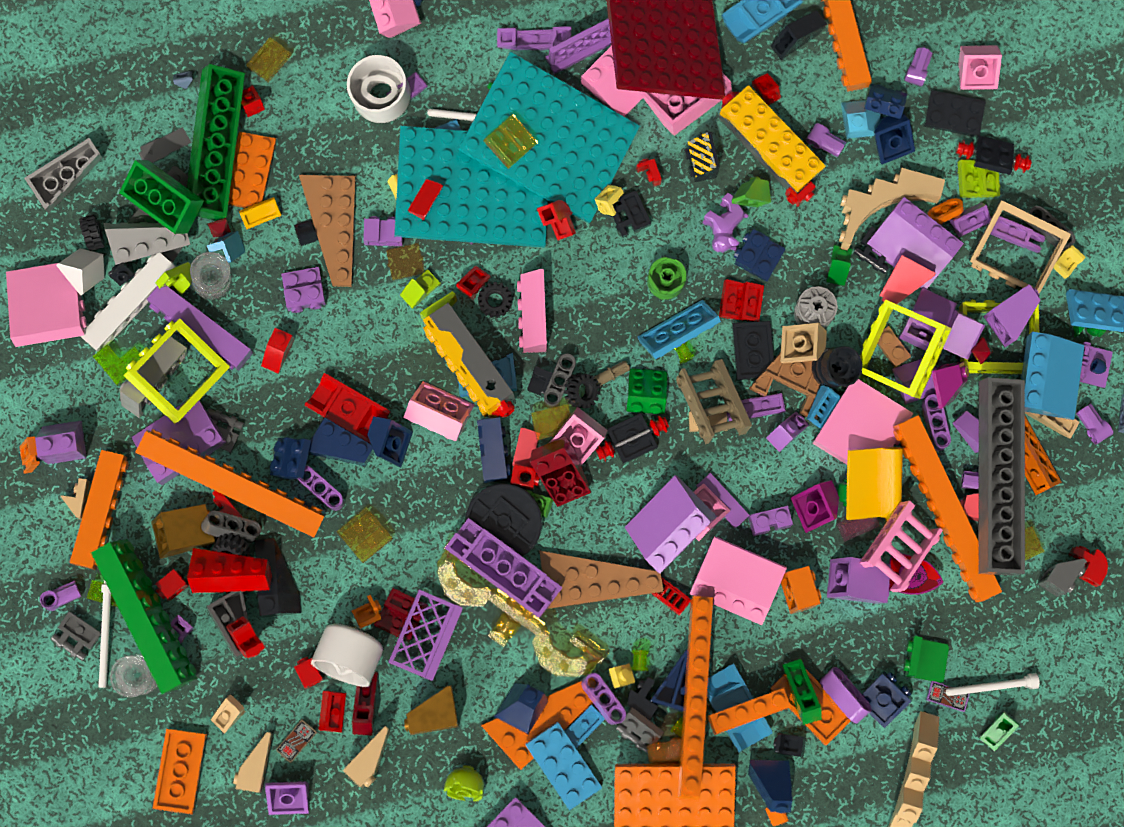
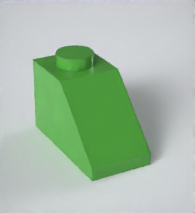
M760 177L750 178L748 182L740 186L732 198V204L761 207L771 203L769 181L761 180Z

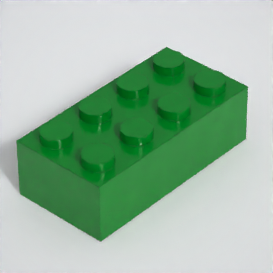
M149 160L134 161L119 191L122 196L174 234H187L204 202V200Z

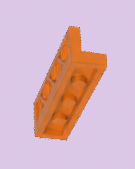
M1025 416V476L1035 495H1038L1062 482Z

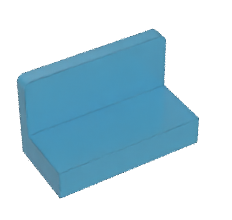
M238 231L218 237L207 245L209 253L223 249L228 263L245 253Z

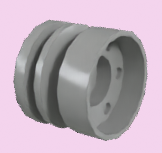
M820 286L805 290L794 308V318L797 324L819 323L826 329L832 322L838 309L834 294L827 288ZM816 304L819 305L818 310L814 309Z

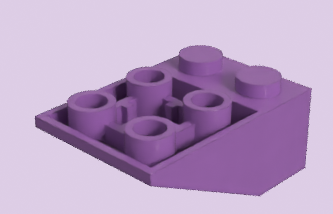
M922 288L912 311L948 326L957 303ZM909 316L899 339L927 351L936 328Z

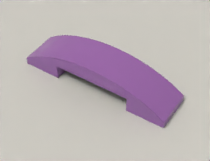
M571 27L516 31V28H497V47L504 49L549 50V48L571 38Z

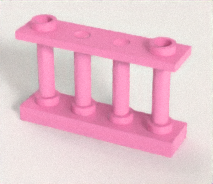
M911 501L899 503L859 562L865 568L877 566L895 582L890 589L892 592H900L907 589L910 579L932 546L939 541L940 534L943 531L941 528L929 530L917 520L911 512L915 507ZM907 520L925 536L920 545L902 530L901 526L904 521ZM897 535L915 551L910 561L892 546L891 541L894 536ZM884 551L890 553L905 567L900 576L881 560Z

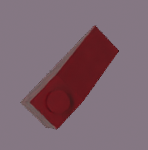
M374 672L369 686H356L352 716V733L354 735H373L378 672Z

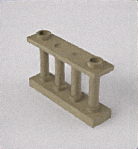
M722 359L716 360L710 371L688 376L685 368L681 369L676 377L677 385L683 392L699 428V435L703 438L705 444H709L715 435L714 433L732 428L737 429L739 436L748 432L752 424ZM711 378L715 380L717 388L697 393L692 383ZM717 395L722 396L725 404L703 409L700 403L701 399ZM727 411L732 418V421L711 426L707 416Z

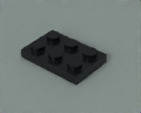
M931 90L924 127L978 137L981 132L986 101Z
M770 321L733 323L732 334L737 381L756 380L774 360Z

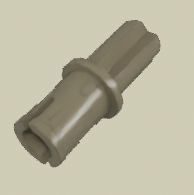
M626 361L611 368L607 367V370L594 376V379L598 380L596 384L601 386L611 380L615 381V378L628 372L630 367Z

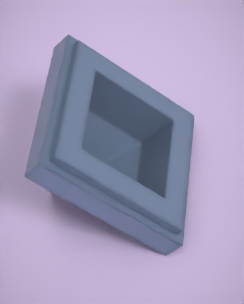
M192 71L173 75L174 84L184 89H187L193 80Z

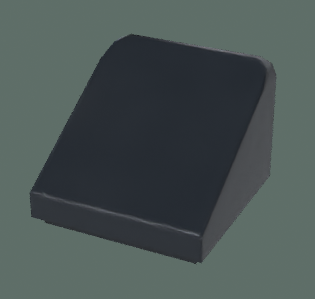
M312 219L294 225L300 246L318 241Z

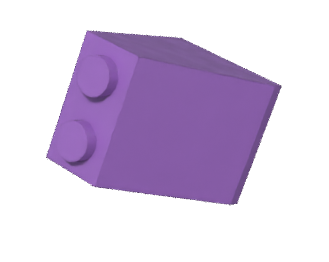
M1029 284L983 316L1005 348L1020 336L1040 302L1039 293Z
M82 421L43 426L35 437L37 457L47 464L86 458Z
M854 557L830 559L827 598L875 604L888 603L890 578L877 566L865 568L859 563L861 559Z

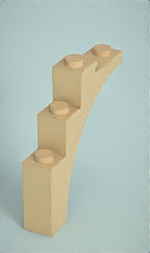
M901 168L899 174L895 173L893 183L875 178L873 185L869 184L867 193L849 189L847 195L843 194L840 204L843 206L842 213L846 214L843 222L846 228L845 231H841L839 241L842 242L840 249L848 251L854 234L869 216L884 207L898 203L903 197L909 201L938 203L942 195L945 179Z
M920 711L914 725L912 746L904 781L888 827H912L919 818L923 808V794L930 780L931 762L938 748V716Z

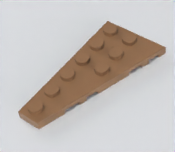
M539 551L542 572L562 587V590L548 609L663 592L661 573L659 574L657 571Z

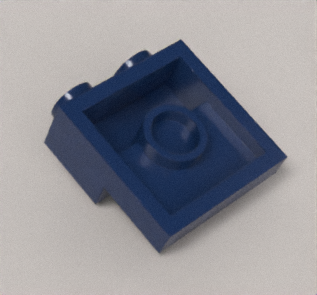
M871 84L864 109L901 119L907 93L889 89L883 85Z
M753 229L751 233H746L743 239L745 243L743 248L737 249L734 258H736L734 264L767 282L783 255L785 248L769 240L770 237Z
M289 437L278 438L274 446V458L270 464V476L280 479L303 478L311 440L292 439Z
M885 671L862 693L863 697L872 707V711L869 714L884 729L913 699L910 689L905 685L901 687L896 682L898 680L893 673H886Z

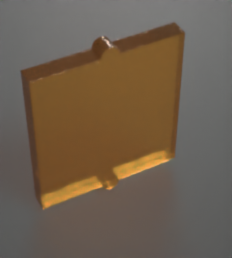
M418 244L386 250L389 262L387 266L390 268L392 280L424 273L423 257L420 254Z

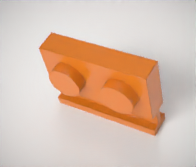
M35 436L27 437L19 447L22 465H26L24 474L32 473L40 464L39 461H36L37 448Z

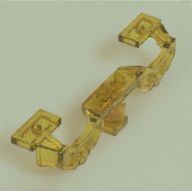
M446 545L444 546L445 552L437 562V574L444 594L460 606H485L490 601L500 608L503 612L488 636L502 647L524 626L536 635L532 643L539 664L553 675L564 677L589 675L597 663L602 664L609 653L579 631L572 636L570 642L585 653L582 657L567 656L553 645L546 624L511 597H508L496 588L473 587L458 576L455 564L459 559L445 549Z

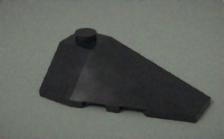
M275 538L255 540L256 558L268 560L272 573L270 590L258 591L260 616L265 618L301 613L299 591Z

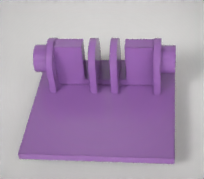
M1083 342L1084 353L1080 382L1105 388L1113 352L1091 347V343ZM1095 358H1099L1106 363L1107 369L1103 374H1095L1090 371L1091 363Z

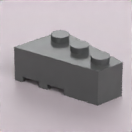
M234 591L209 604L207 611L234 658L238 660L243 655L226 626L242 616L247 620L248 617L243 591Z

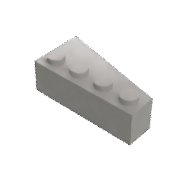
M88 138L24 179L43 208L49 213L103 157L91 139Z
M159 222L103 223L115 265L190 245L188 234H174Z
M170 336L137 372L153 388L160 390L168 380L167 375L172 376L187 356V348ZM125 381L119 389L121 406L140 418L143 415L142 408L145 404L150 405L152 402L130 381Z

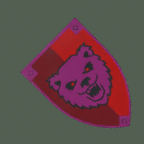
M903 554L910 561L912 556ZM891 555L889 561L891 569L900 576L905 567ZM923 560L910 579L907 589L898 593L909 595L924 594L936 589L944 581L938 571L930 563ZM892 579L889 580V591H891L890 589L895 583Z

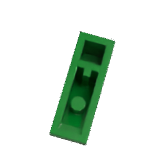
M799 659L783 664V669L802 724L806 725L822 720L821 706L802 660Z

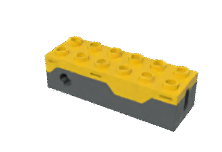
M749 85L741 92H729L722 100V109L718 119L786 190L791 187L799 194L810 182L813 183L822 175L826 165Z
M449 303L423 319L425 335L431 343H434L439 355L442 358L444 357L452 373L455 372L459 383L463 388H466L471 400L477 403L484 417L488 416L489 419L511 415L515 410L514 405L516 404L512 390Z

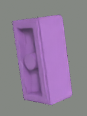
M979 203L950 219V222L958 237H961L988 224L991 217L987 205Z

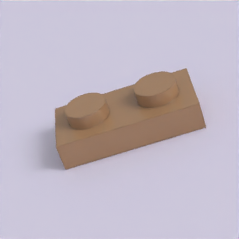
M889 326L885 328L877 345L894 368L908 360L911 355Z

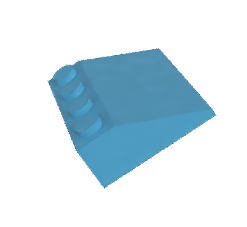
M1031 332L1027 336L1021 380H1025V412L1070 420L1075 419L1084 345L1038 332Z

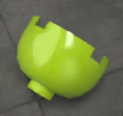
M462 766V768L455 769L448 775L444 785V792L447 791V796L457 800L465 801L464 797L473 798V802L479 801L483 798L484 794L483 778L473 767Z

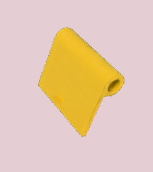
M881 447L848 450L846 520L883 517L888 521L899 503L902 502L903 448Z

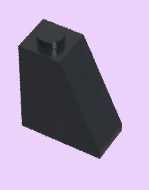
M816 10L786 25L772 43L771 48L783 60L818 36L828 24Z

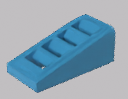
M821 385L807 419L819 429H822L841 396L831 388ZM815 415L820 417L819 421L814 418Z

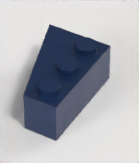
M500 417L477 420L484 483L507 481V475H510L509 464H505V457L508 456L507 445H503L502 439L506 437L505 426H501Z
M324 418L311 439L308 455L366 467L375 452L371 444Z
M687 650L679 658L650 702L683 712Z

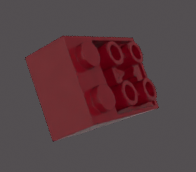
M566 436L532 450L530 464L557 507L591 493L576 452Z

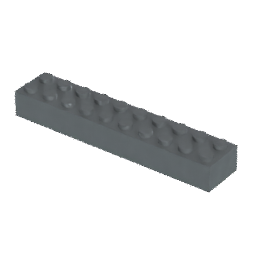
M988 377L979 381L978 574L1008 576L1025 574V380Z

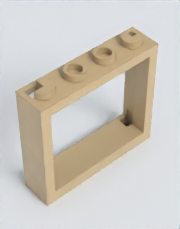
M1001 200L969 262L973 263L971 267L979 271L985 269L989 271V276L997 280L1001 277L1007 280L1005 284L1016 288L1017 285L1022 288L1029 285L977 259L1002 210L1060 238L1034 287L1040 294L1071 234Z

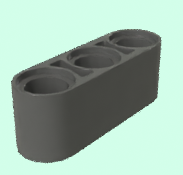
M1035 206L1030 209L1029 214H1037L1039 219L1071 234L1068 244H1065L1062 251L1074 244V233L1044 208ZM1026 222L1037 233L1045 236V239L1056 248L1060 238Z
M563 354L555 367L544 394V404L548 408H557L562 401L564 390L567 389L564 385L569 383L566 380L571 378L576 364L575 358L571 354ZM568 360L572 363V366L565 368L562 366V362ZM560 377L565 380V383L557 385L554 380ZM555 395L558 400L555 403H550L547 397Z
M211 511L201 523V528L206 534L216 537L223 536V534L228 536L233 534V537L239 536V540L244 539V543L251 544L261 532V527L257 522L219 511Z

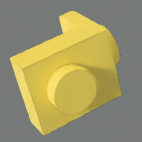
M1071 245L1060 254L1053 268L1066 279L1076 266L1085 259V256Z
M630 663L609 669L614 688L635 683Z

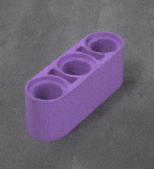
M931 394L922 402V411L928 436L936 451H942L950 445L951 437L944 408L939 409L936 394ZM928 400L934 401L936 408H930ZM932 419H938L940 427L934 426ZM936 438H943L945 444L939 445L936 441Z
M306 466L304 472H310L311 477L308 480L299 478L300 483L328 508L334 511L340 510L344 506L342 495L312 468ZM319 484L325 485V490L322 493L316 492V487ZM332 497H339V504L335 506L330 504Z
M833 667L820 679L823 689L853 723H859L872 711L869 702L839 668Z
M596 673L585 676L582 679L581 686L605 720L612 725L623 722L626 717L625 709L603 679ZM589 678H593L596 681L595 688L588 686L587 681ZM601 694L607 696L608 701L606 704L600 702L599 697ZM613 710L619 712L620 717L618 720L612 718L611 712Z

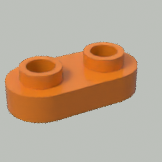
M957 198L949 199L931 208L928 211V216L938 224H942L964 211L963 202Z

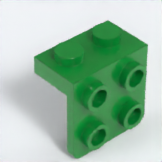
M630 369L626 411L665 414L667 372Z
M919 636L911 637L906 646L908 656L903 665L904 676L938 683L943 682L949 646L943 643L922 640V637Z

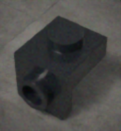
M131 261L117 264L108 272L109 277L119 286L135 276Z
M783 733L777 734V737L774 739L775 753L804 757L805 737Z

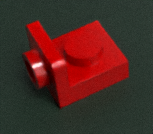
M768 73L752 81L753 88L767 105L781 98L779 86Z
M647 158L639 161V164L636 165L637 173L648 170L646 171L648 181H652L653 186L661 185L662 179L655 159L649 160Z

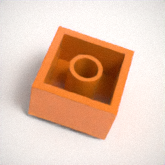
M809 566L786 572L781 580V586L790 614L808 610L821 604V593L815 587V574L813 570H810Z

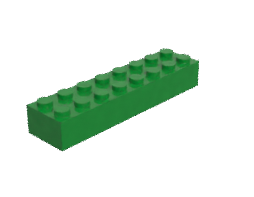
M208 64L203 68L201 73L186 188L204 200L196 217L217 221L227 217L245 73Z
M128 539L111 541L91 552L161 694L179 689L197 679L196 669L190 664L187 652L181 646L178 634L172 628L169 616L163 610L160 604L161 600L155 594L152 582L143 570L142 562L137 559L134 553L132 543Z

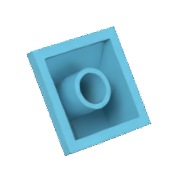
M867 100L841 103L846 139L874 136V130L881 121L880 113L864 109Z

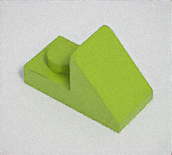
M187 262L164 272L155 284L159 289L173 285L180 295L183 294L191 285V264Z
M426 270L416 280L411 279L400 296L413 309L441 284L429 270Z

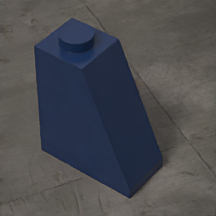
M750 760L748 775L770 812H791L793 800L789 761Z

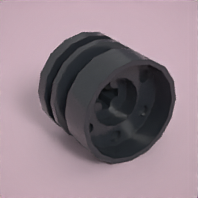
M851 347L826 348L818 360L812 361L811 370L814 379L820 385L829 388L846 387L854 384L860 378L862 361L856 350Z

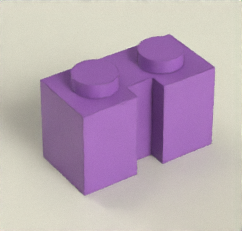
M371 216L369 219H364V244L402 246L403 238L394 237L395 217L380 220V217Z
M788 506L752 514L748 517L753 536L768 533L770 527L773 526L775 531L793 525Z

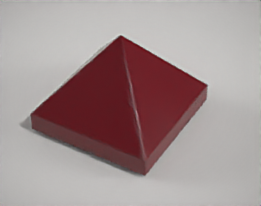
M226 218L208 223L213 237H223L231 232Z
M982 337L972 348L971 352L977 361L983 364L993 350L985 338Z

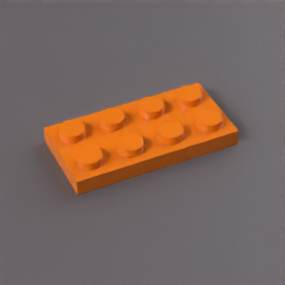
M239 132L235 148L228 205L247 208L264 200L277 141L276 138Z
M806 670L821 706L822 720L806 724L805 726L826 746L851 720L833 701L821 684ZM784 674L770 690L774 692L784 688L791 706L789 709L801 721L786 675Z
M166 729L152 809L186 814L194 813L207 734Z

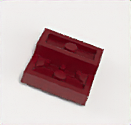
M392 588L380 613L381 619L376 621L374 626L399 637L415 598ZM418 601L421 610L427 608L428 604ZM420 613L412 616L410 620L413 628L418 627L420 623ZM412 631L404 634L403 640L410 643L413 637Z

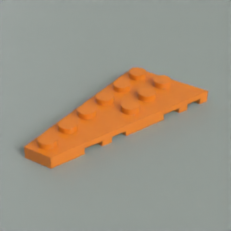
M589 678L587 681L588 686L595 688L596 681L593 678ZM582 681L546 697L548 703L528 735L499 719L492 720L481 726L521 770L534 758L525 743L557 721L565 730L593 702L581 686Z

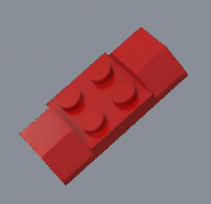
M326 373L323 374L320 384L312 397L304 405L369 444L371 442L367 434L373 416L388 419L390 414L388 409Z

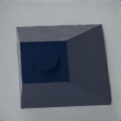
M903 113L901 119L891 116L883 117L874 130L881 165L915 152L910 120Z
M373 416L367 435L375 455L397 467H402L413 431L393 420Z
M514 683L494 717L528 735L547 705L548 700L545 693L528 684Z

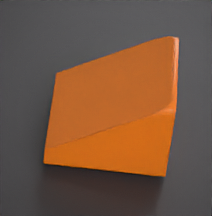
M766 807L765 810L773 826L788 822L786 813L770 812L768 807Z

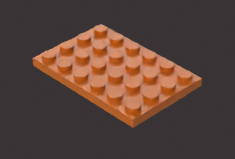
M615 764L614 827H734L735 764H703L701 797L698 800L678 798L680 764Z

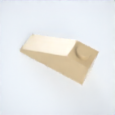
M267 732L240 767L239 773H235L234 784H236V789L262 793L273 733Z

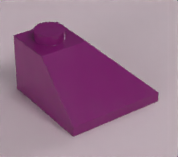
M964 361L944 364L931 371L939 409L952 403L968 381L969 369L965 366Z
M832 480L819 483L791 497L805 533L837 519L839 495Z

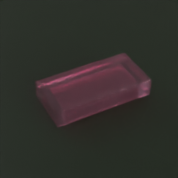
M876 517L844 520L836 524L844 542L880 526Z

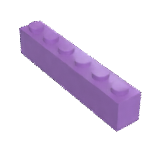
M157 286L147 298V301L150 303L149 308L157 314L159 312L165 315L164 319L167 322L173 321L175 323L180 318L219 357L225 360L230 366L229 369L233 370L235 368L239 371L253 354L250 348L168 286L160 289Z

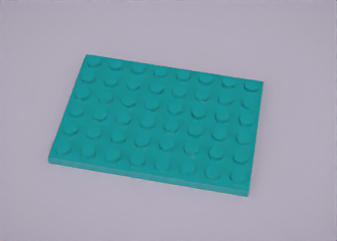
M510 52L458 150L551 203L557 200L564 201L574 216L590 223L598 209L594 199L607 185L611 184L640 126Z
M400 126L394 237L527 247L546 246V226H543L537 208L546 205L547 200L460 152L458 148L467 131ZM428 179L442 184L443 189L425 220H422L408 212V209L423 183Z

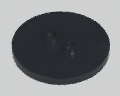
M496 484L480 491L469 504L465 516V522L469 518L522 557L535 547L542 532L543 518L537 501L529 492L512 484Z

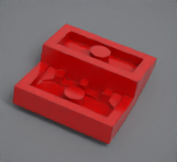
M728 279L724 280L719 317L759 322L764 286L750 282L741 283Z

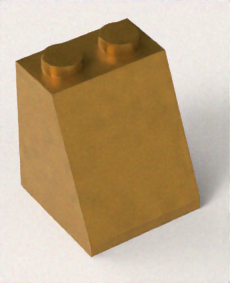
M206 504L162 512L151 521L160 559L192 551L193 548L199 549L210 546L215 542L216 536L206 534L201 528L202 521L210 513L206 508Z
M445 687L407 713V719H404L405 730L409 731L411 735L458 727L452 687Z

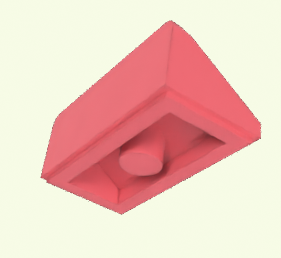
M521 427L513 466L515 464L532 468L530 464L531 452L537 448L540 433Z

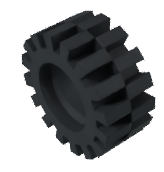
M93 214L80 218V228L88 250L92 251L105 247L103 234L96 215Z
M487 283V286H483L482 290L479 291L478 305L480 310L484 312V315H489L490 318H500L501 315H506V312H509L512 306L511 291L508 290L507 286H503V283ZM496 293L502 297L501 305L493 307L488 303V297L491 294Z
M576 373V375H571V378L566 380L569 383L564 385V387H567V390H564V394H567L565 400H569L567 403L573 407L585 409L591 408V405L594 406L596 404L594 401L599 399L596 396L597 394L600 395L601 392L597 391L600 388V385L596 384L598 380L594 379L595 377L590 374ZM581 384H584L585 394L580 398L579 388Z
M223 534V536L220 535L212 551L248 557L250 547H248V543H244V539L239 540V536L233 537V534H229V536Z

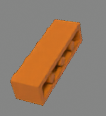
M782 688L707 717L712 731L716 735L791 706L785 690Z

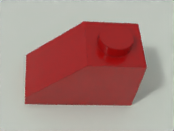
M274 328L267 343L261 367L279 374L295 341L293 335Z

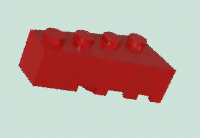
M193 548L187 576L192 593L270 590L272 573L268 560Z

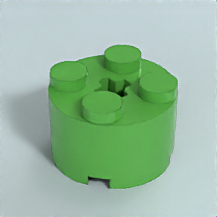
M663 257L656 260L650 267L647 277L649 290L661 300L677 297L684 288L686 270L683 264L676 259ZM664 276H665L666 278H669V277H670V281L664 280L663 277H664Z

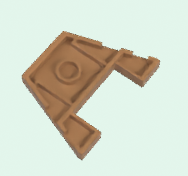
M780 352L753 382L749 390L766 396L773 380L806 395L799 414L807 417L820 385L813 377L811 370L812 361L781 363Z

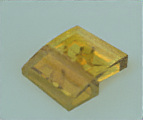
M514 114L483 140L508 169L538 143Z
M367 507L337 531L339 536L362 563L393 539Z

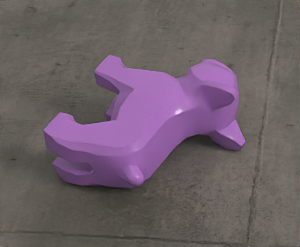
M729 193L722 198L720 203L721 207L727 209V213L719 216L710 210L704 216L702 222L712 229L714 234L712 248L716 252L724 253L728 250H737L736 246L739 245V242L733 237V230L744 218L749 217L739 204H732L734 196Z

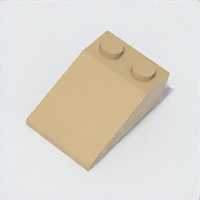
M386 726L343 770L359 787H369L376 780L374 776L377 774L391 731Z

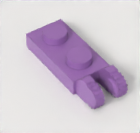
M999 216L990 233L993 236L1037 253L1040 252L1041 247L1029 242V239L1031 238L1038 242H1044L1045 236L1034 232L1033 229Z

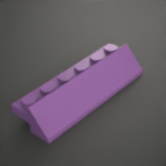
M469 518L445 547L448 552L538 618L543 615L562 590V587L545 573Z

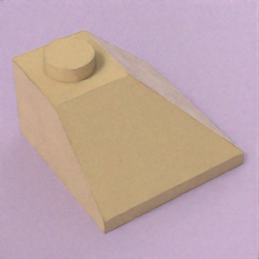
M819 323L782 326L780 362L793 363L818 360L826 349L827 331Z

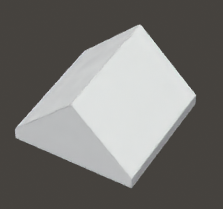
M80 248L56 265L80 295L104 279L103 254Z

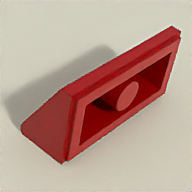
M426 179L410 205L408 212L425 220L442 191L443 185Z
M323 691L319 731L342 733L346 693Z

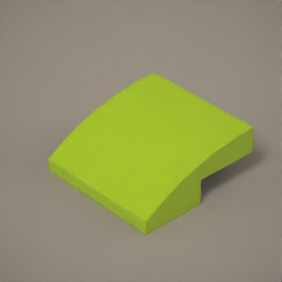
M959 160L957 162L960 198L1000 196L999 172L974 167L973 160Z

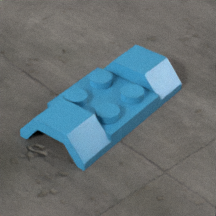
M742 0L724 12L722 17L726 27L737 41L744 44L788 15L790 11L801 5L803 1Z
M734 664L708 678L707 698L715 713L753 700L750 691ZM764 717L726 731L738 753L773 733Z

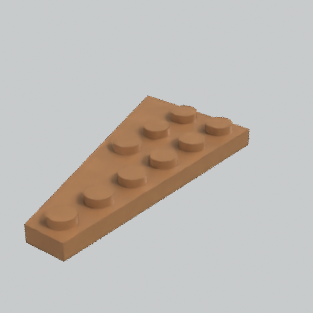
M299 175L333 287H352L356 177Z

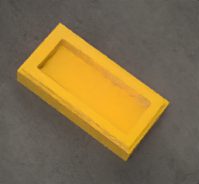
M274 197L239 211L246 230L282 216Z

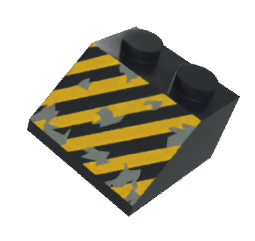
M707 132L689 141L686 149H684L685 158L690 161L691 165L688 166L690 178H694V182L717 178L720 168L712 133Z

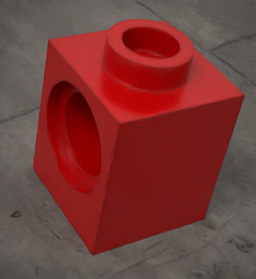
M514 464L510 484L530 490L534 489V485L538 486L539 477L534 468ZM527 473L531 476V480L523 482L520 476Z
M173 569L156 583L159 588L156 591L163 599L167 598L171 601L189 585Z
M308 657L297 661L298 665L294 667L305 689L324 680L320 671L311 664L312 658L308 659Z

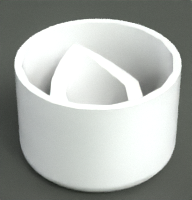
M382 55L368 56L357 62L348 75V94L356 110L365 119L376 123H386L397 119L407 109L411 90L403 69L395 60ZM403 82V86L398 89L397 85ZM386 83L392 90L385 98H377L370 94L371 89L375 85Z
M330 624L322 634L311 664L322 673L339 681L367 687L370 685L383 653V647L378 640L365 632L346 625Z

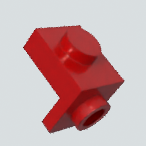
M810 182L799 194L789 187L785 193L786 199L792 205L796 204L799 207L804 201L809 202L815 194L813 192L816 186Z

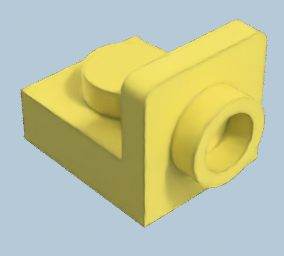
M607 185L594 199L598 210L602 214L611 216L616 214L613 204L624 194L622 188Z

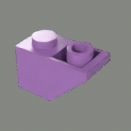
M795 412L783 421L766 439L780 452L804 431L809 424L805 421L804 417Z

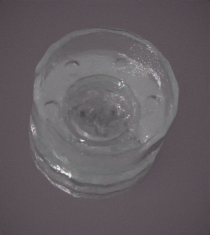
M206 252L197 256L191 264L192 286L198 295L211 300L218 299L228 292L232 279L230 265L226 258L218 253ZM212 275L215 277V279L208 281V277L211 278Z
M142 654L124 656L118 659L112 666L110 681L114 690L122 696L137 697L146 695L157 687ZM141 672V676L137 678L136 674Z

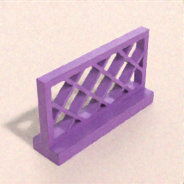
M609 18L549 48V55L546 56V60L553 73L556 74L611 46Z
M418 590L388 663L433 681L463 607ZM421 595L427 597L431 604L430 607L422 610L418 604ZM440 604L449 607L447 614L442 617L438 616L435 606ZM432 608L436 619L426 623L422 612ZM420 613L424 624L413 628L410 620L412 616ZM438 621L440 631L431 636L427 625ZM425 626L429 637L418 641L414 630ZM412 631L416 642L405 646L403 641L404 634ZM430 639L433 646L432 650L424 654L420 643ZM417 644L421 655L411 659L407 648ZM404 650L408 661L404 663L394 661L396 653ZM421 657L425 663L422 672L415 670L412 661Z

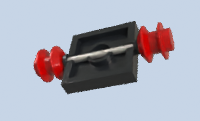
M980 135L976 139L975 147L973 141L965 144L964 139L962 142H958L956 147L958 158L966 155L968 160L972 155L975 156L974 167L1010 175L1013 169L1017 171L1018 168L1022 169V173H1025L1026 170L1030 169L1032 162L1029 159V155L1023 158L1021 153L1017 154L1014 158L1013 143Z
M640 413L608 428L607 433L612 444L605 440L604 446L598 445V448L595 449L598 458L606 462V457L611 456L614 458V451H617L622 464H626L657 449L658 446L652 433L658 437L661 431L667 433V428H669L667 420L659 415L657 421L650 419V426L648 427Z

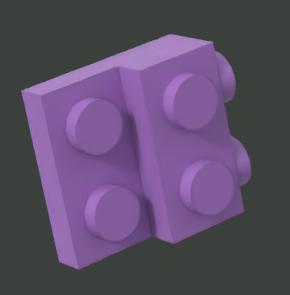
M319 267L281 274L288 311L299 313L304 308L316 310L322 308V305H326Z

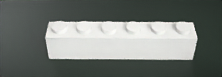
M161 253L151 255L147 260V264L135 272L134 278L122 286L121 292L108 301L107 307L96 313L95 319L84 328V336H81L82 339L100 354L148 303L147 298L157 287L155 282L161 275L176 266Z

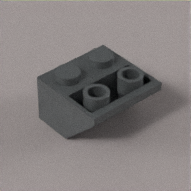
M1079 559L1059 563L1047 568L1038 585L1056 597L1066 595L1067 592L1071 593L1076 586V583H1074L1077 576L1081 577L1086 570L1084 565L1087 560Z

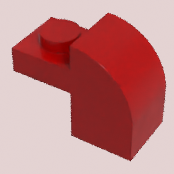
M557 200L537 208L543 226L551 224L557 240L576 234L570 219V215L573 213L564 201Z
M1083 546L1073 547L1069 553L1071 557L1077 560H1087L1085 563L1086 570L1079 578L1095 587L1100 586L1108 571V562L1105 555L1099 549L1093 550L1090 554V550Z
M244 616L226 626L245 658L257 656L265 649L264 644L256 636L253 628Z

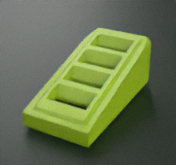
M452 291L421 311V319H425L447 303L452 307L457 302L456 294Z

